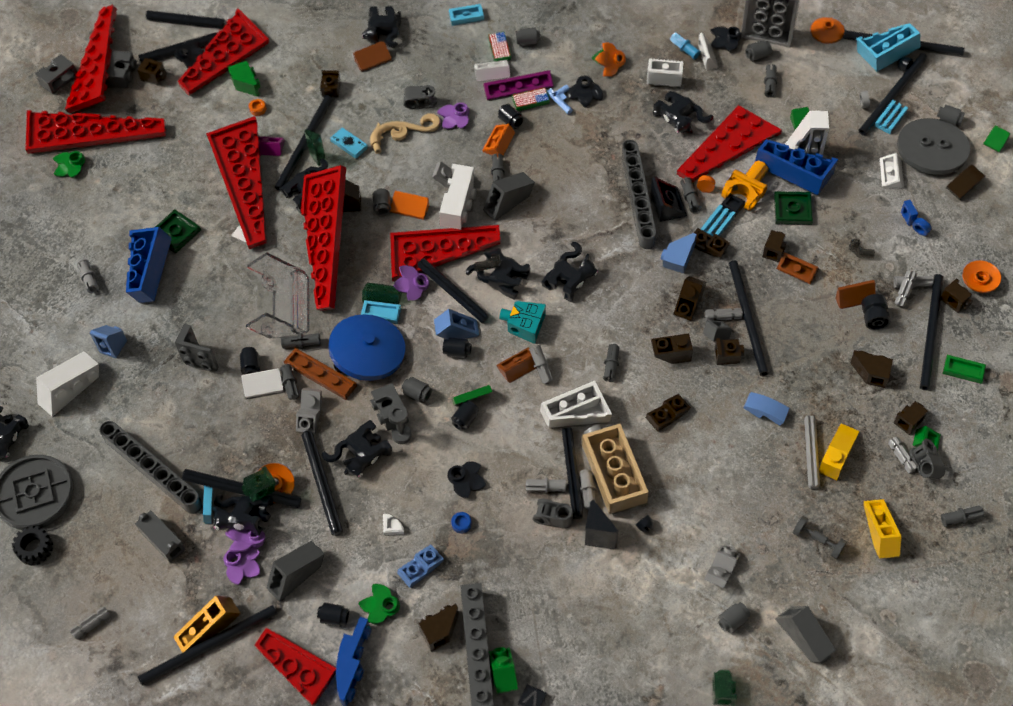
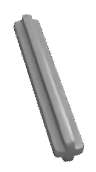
M806 416L804 424L808 487L810 489H818L820 486L816 418L815 416Z

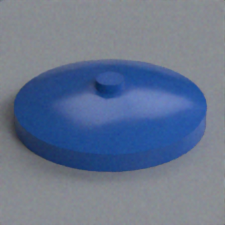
M360 314L348 317L334 327L330 335L328 349L331 360L344 374L359 380L374 381L384 379L399 369L405 355V341L401 332L391 322L378 316Z

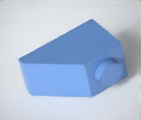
M692 233L669 243L667 250L664 249L661 255L663 267L684 274L697 242V234Z
M448 309L434 319L436 336L444 339H466L479 336L477 319Z
M104 325L90 331L98 351L113 358H117L127 342L123 330L116 326Z

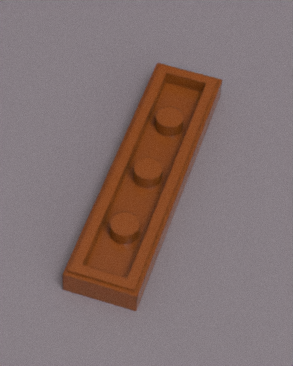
M294 348L284 360V364L291 365L292 369L345 400L357 387L355 381L297 348Z

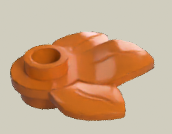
M606 42L602 43L603 52L599 53L595 60L605 66L603 76L610 77L615 75L618 68L625 64L626 57L622 51L617 50L614 44Z

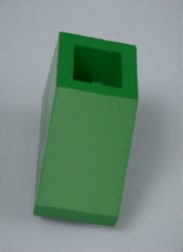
M245 61L228 67L231 80L237 91L256 97L260 96L258 89L261 88L258 78H254L256 74L253 66L250 67L248 62Z
M498 647L493 651H489L496 692L503 693L518 690L510 647Z

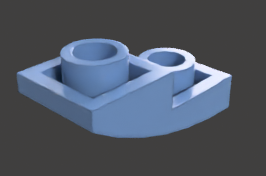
M753 392L748 395L743 407L759 419L764 415L779 426L784 423L789 411V407Z
M430 544L416 553L413 560L400 567L397 574L411 588L438 567L444 558Z

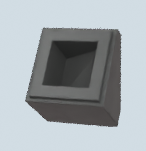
M706 321L703 334L716 342V338L729 340L732 329L722 321Z

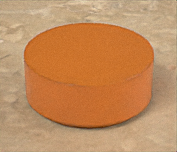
M261 99L252 100L249 103L250 113L254 116L263 115L267 110L266 103Z
M704 175L699 177L697 188L702 192L710 193L714 190L716 182L711 176Z

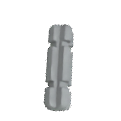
M911 270L906 272L905 280H903L898 292L899 296L895 300L897 306L904 307L906 305V298L909 297L914 284L913 281L917 276L916 272Z
M731 308L716 309V311L707 309L705 311L707 321L714 320V318L716 320H731L732 318L742 319L743 317L742 308H734V310Z
M898 437L890 439L888 445L892 450H895L894 454L901 464L905 465L904 468L907 473L915 472L917 467L914 461L911 460L912 458L904 445H901L900 439Z
M102 607L97 610V614L93 613L80 622L79 626L76 625L71 628L72 636L75 639H79L84 635V632L88 633L101 624V620L105 621L110 617L108 610Z

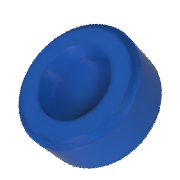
M917 218L912 223L913 229L920 235L926 236L932 230L931 225L923 218Z
M465 512L456 513L451 519L452 528L457 533L468 532L472 527L470 515Z

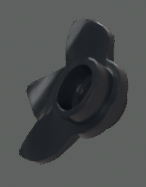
M724 26L712 28L710 32L715 38L711 46L716 49L725 47L727 51L734 50L742 36L740 29L737 27L726 28Z
M191 39L185 41L184 45L176 48L175 57L178 61L184 62L185 66L189 68L194 65L196 58L202 55L204 50L199 48V41Z
M586 75L580 76L576 84L570 87L568 93L569 99L578 98L584 108L591 103L593 98L597 100H602L603 98L600 86L594 84L593 80Z
M469 461L462 466L455 465L449 469L447 477L449 482L453 484L454 492L457 495L467 499L470 497L471 490L477 491L486 486L484 479L477 474L481 464ZM456 474H460V475H461V477H459V478H455L454 476H455Z

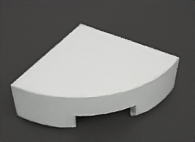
M383 514L384 535L404 534L403 525L392 515Z

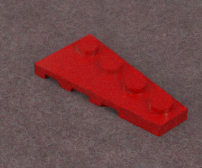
M267 627L254 644L255 648L312 706H315L336 674L335 667Z

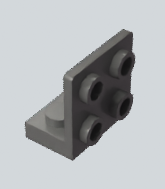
M184 324L175 341L182 361L189 366L195 365L207 371H217L219 367L212 349L199 346L191 325Z

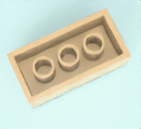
M621 424L582 435V447L608 513L613 514L647 503L649 492Z

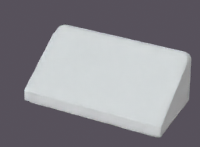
M700 33L698 47L701 51L705 69L718 68L711 43L703 33Z
M507 60L474 65L478 82L510 77Z
M895 153L880 158L882 187L904 188L902 162L898 154Z
M279 368L241 376L245 398L284 391Z

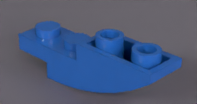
M363 617L359 618L352 636L344 633L338 652L336 682L342 706H347L349 701H353L356 693L355 685L357 681H361L364 673L361 662L357 659L362 657L364 651L362 646L365 639H369L372 628L368 619Z

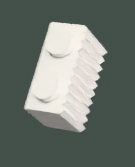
M650 58L647 84L681 87L683 61L652 60Z

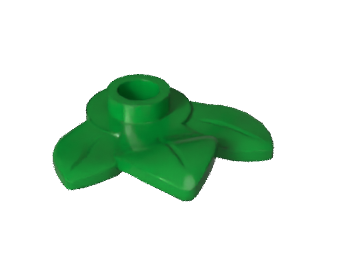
M79 151L64 152L53 157V160L59 166L55 170L54 175L58 177L69 175L70 178L77 176L81 172V166L85 163V156Z
M372 584L373 596L359 601V606L364 612L369 614L367 619L372 624L381 623L388 616L396 615L400 610L399 600L391 596L390 589L382 584ZM392 604L394 606L392 609H387V605Z

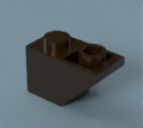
M345 180L343 212L361 211L359 186Z
M688 276L684 280L673 315L691 321L701 301L707 282Z
M689 333L651 339L654 357L671 364L692 361L693 347Z
M854 350L850 364L866 384L886 388L893 359Z
M456 604L452 606L447 605L440 612L433 616L427 615L418 623L419 630L431 652L450 642L459 616Z

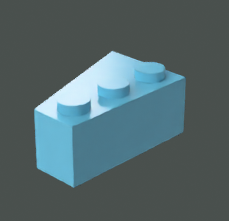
M911 23L890 28L885 33H873V36L867 38H856L857 52L876 72L920 48V32Z

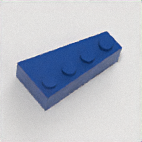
M766 139L758 149L755 161L764 162L768 167V172L819 195L834 174L838 159L833 157L831 160L823 158L822 154L805 153L804 149H790L789 145Z
M160 227L130 230L131 242L129 243V250L131 254L130 258H128L130 271L127 272L126 293L139 303L154 302L172 238Z

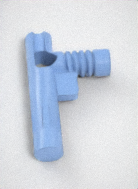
M568 85L555 92L551 88L547 90V94L568 115L572 113L573 109L564 102L567 99L564 94L570 89Z

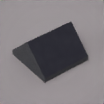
M654 176L651 182V197L659 222L686 217L687 213L678 187Z
M593 499L590 501L586 522L585 545L614 550L617 548L618 530Z

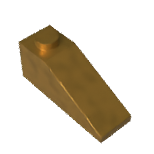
M215 596L173 637L181 651L184 652L225 629L241 613L231 597Z

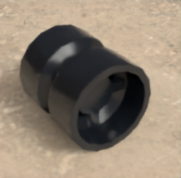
M869 295L861 301L864 320L868 329L879 330L890 324L891 319L887 311L888 305L884 295Z

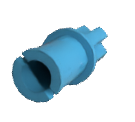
M678 33L671 35L670 41L678 46L681 52H685L694 60L700 55L701 51L695 48L690 43V40L684 39Z

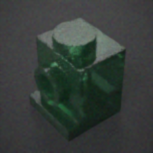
M264 466L262 470L243 479L242 490L253 502L274 492L276 481L266 466Z
M729 670L714 672L712 678L713 705H735L737 700L736 680H732V673Z

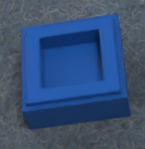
M906 200L903 203L901 214L909 226L917 219L918 212L911 200Z

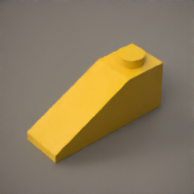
M842 423L840 424L821 462L820 474L836 481L838 480L860 431Z
M884 499L864 501L863 505L871 538L878 557H899L901 534Z

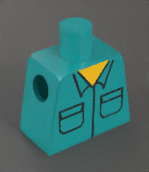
M517 301L512 311L502 308L499 319L508 321L509 333L535 344L546 316V304Z

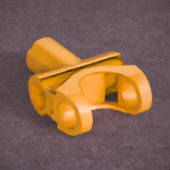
M755 161L746 174L734 170L723 188L721 197L726 199L729 193L732 195H744L747 198L744 208L751 211L767 191L768 185L760 182L768 172L767 165L762 161ZM733 186H738V190H733Z

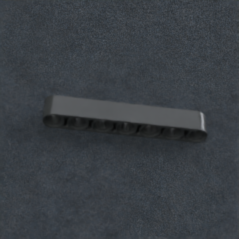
M626 140L622 144V162L638 242L643 249H651L655 245L656 228L639 147L636 141Z
M106 421L102 423L99 431L106 444L186 512L194 514L201 510L202 501L195 489L183 481L115 422Z

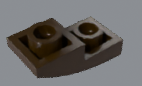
M971 164L946 189L960 200L981 182L985 175Z
M699 228L694 232L697 234V242L694 248L709 255L721 257L730 245V242L717 234L711 236Z
M677 394L665 400L662 406L648 412L645 418L658 432L683 416L691 407L680 394Z

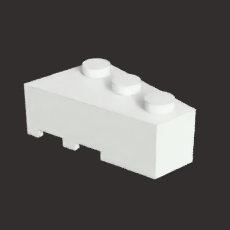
M809 111L785 145H789L790 149H804L805 153L816 155L818 153L823 155L829 131L828 111Z
M452 164V179L449 178L447 182L450 187L448 192L444 193L439 212V221L442 227L461 230L463 222H467V211H471L472 199L476 197L474 167Z
M83 351L36 378L38 405L53 417L99 377V364Z
M595 381L542 402L540 408L548 428L608 423L612 417V413Z

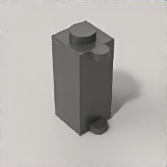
M151 510L147 514L142 513L139 516L138 521L135 523L138 530L169 563L186 550L181 540Z

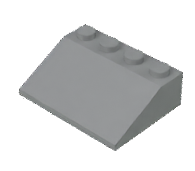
M746 0L741 38L755 41L764 40L765 42L769 41L770 44L790 47L795 31L800 0Z

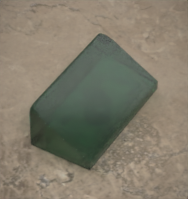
M306 129L304 132L309 153L316 164L320 166V159L326 158L321 135Z
M366 283L362 290V302L364 303V300L399 305L402 292H399L391 285Z

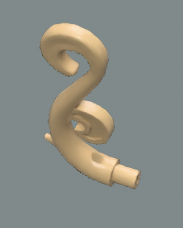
M429 113L421 118V126L403 121H392L382 125L377 123L370 136V145L374 148L375 153L379 154L382 152L380 141L383 139L382 134L391 130L392 139L400 141L407 137V129L421 132L436 131L440 126V119L437 115ZM430 121L433 123L429 127H423L425 122Z

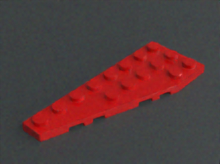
M342 165L304 175L301 213L305 216L303 226L307 230L308 235L306 239L309 264L313 267L311 278L315 280V289L313 290L316 309L320 311L335 309L346 167Z

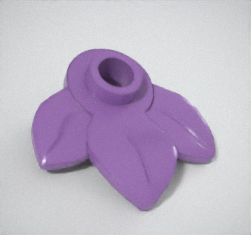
M459 102L454 106L446 105L437 111L439 115L444 117L442 127L445 129H452L455 126L462 129L469 122L468 115L470 111L465 103Z
M400 266L399 270L402 277L396 280L393 286L399 292L407 293L408 300L414 301L419 299L422 291L429 287V278L423 273H418L412 266Z
M230 528L225 532V535L234 541L229 549L231 552H244L251 547L259 548L265 541V533L263 531L259 536L254 535V532L251 530L237 531Z
M254 547L244 552H231L228 550L223 558L224 564L227 567L226 575L232 583L239 585L243 577L253 578L258 576L260 568L255 559L259 556L260 551ZM233 558H238L237 561L231 562Z

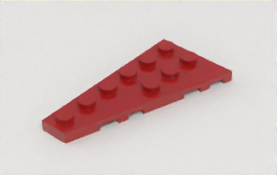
M239 8L235 11L232 19L226 22L227 25L223 30H220L206 46L204 53L196 58L194 65L189 67L178 80L179 86L189 96L228 71L229 66L240 63L270 43L269 38Z
M738 105L678 168L676 175L683 179L690 177L692 182H694L699 177L709 174V171L714 168L724 166L725 162L733 161L748 153L755 146L764 143L766 139L769 140L773 136L781 135L782 130Z
M499 225L462 227L461 230L447 228L390 233L392 282L402 277L399 270L400 266H412L418 273L422 272L418 267V262L422 258H425L436 267L501 244Z

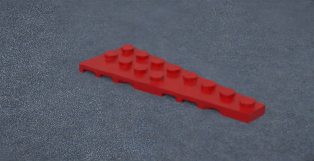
M113 4L103 7L99 11L93 33L90 35L89 44L85 49V55L81 60V66L76 73L75 82L71 87L70 96L67 98L65 110L69 114L105 101L106 97L103 95L104 91L107 90L105 80L109 76L106 71L110 66L112 53L110 44L113 43L111 34L115 30L112 25L116 21L117 8Z
M27 110L25 150L27 154L163 137L166 136V123L164 118L145 117L144 119H134L132 116L116 118V115L101 117L100 114L76 113L68 115L64 114V112L52 114L47 111L37 113Z
M254 116L206 133L249 249L266 244L258 122Z

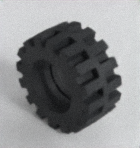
M29 526V529L25 527L22 529L23 532L19 531L17 533L18 537L13 539L15 543H12V547L20 561L24 564L33 565L35 563L38 565L41 560L43 562L46 561V556L50 557L51 553L49 551H53V541L43 528ZM40 540L38 548L30 552L25 551L29 542Z

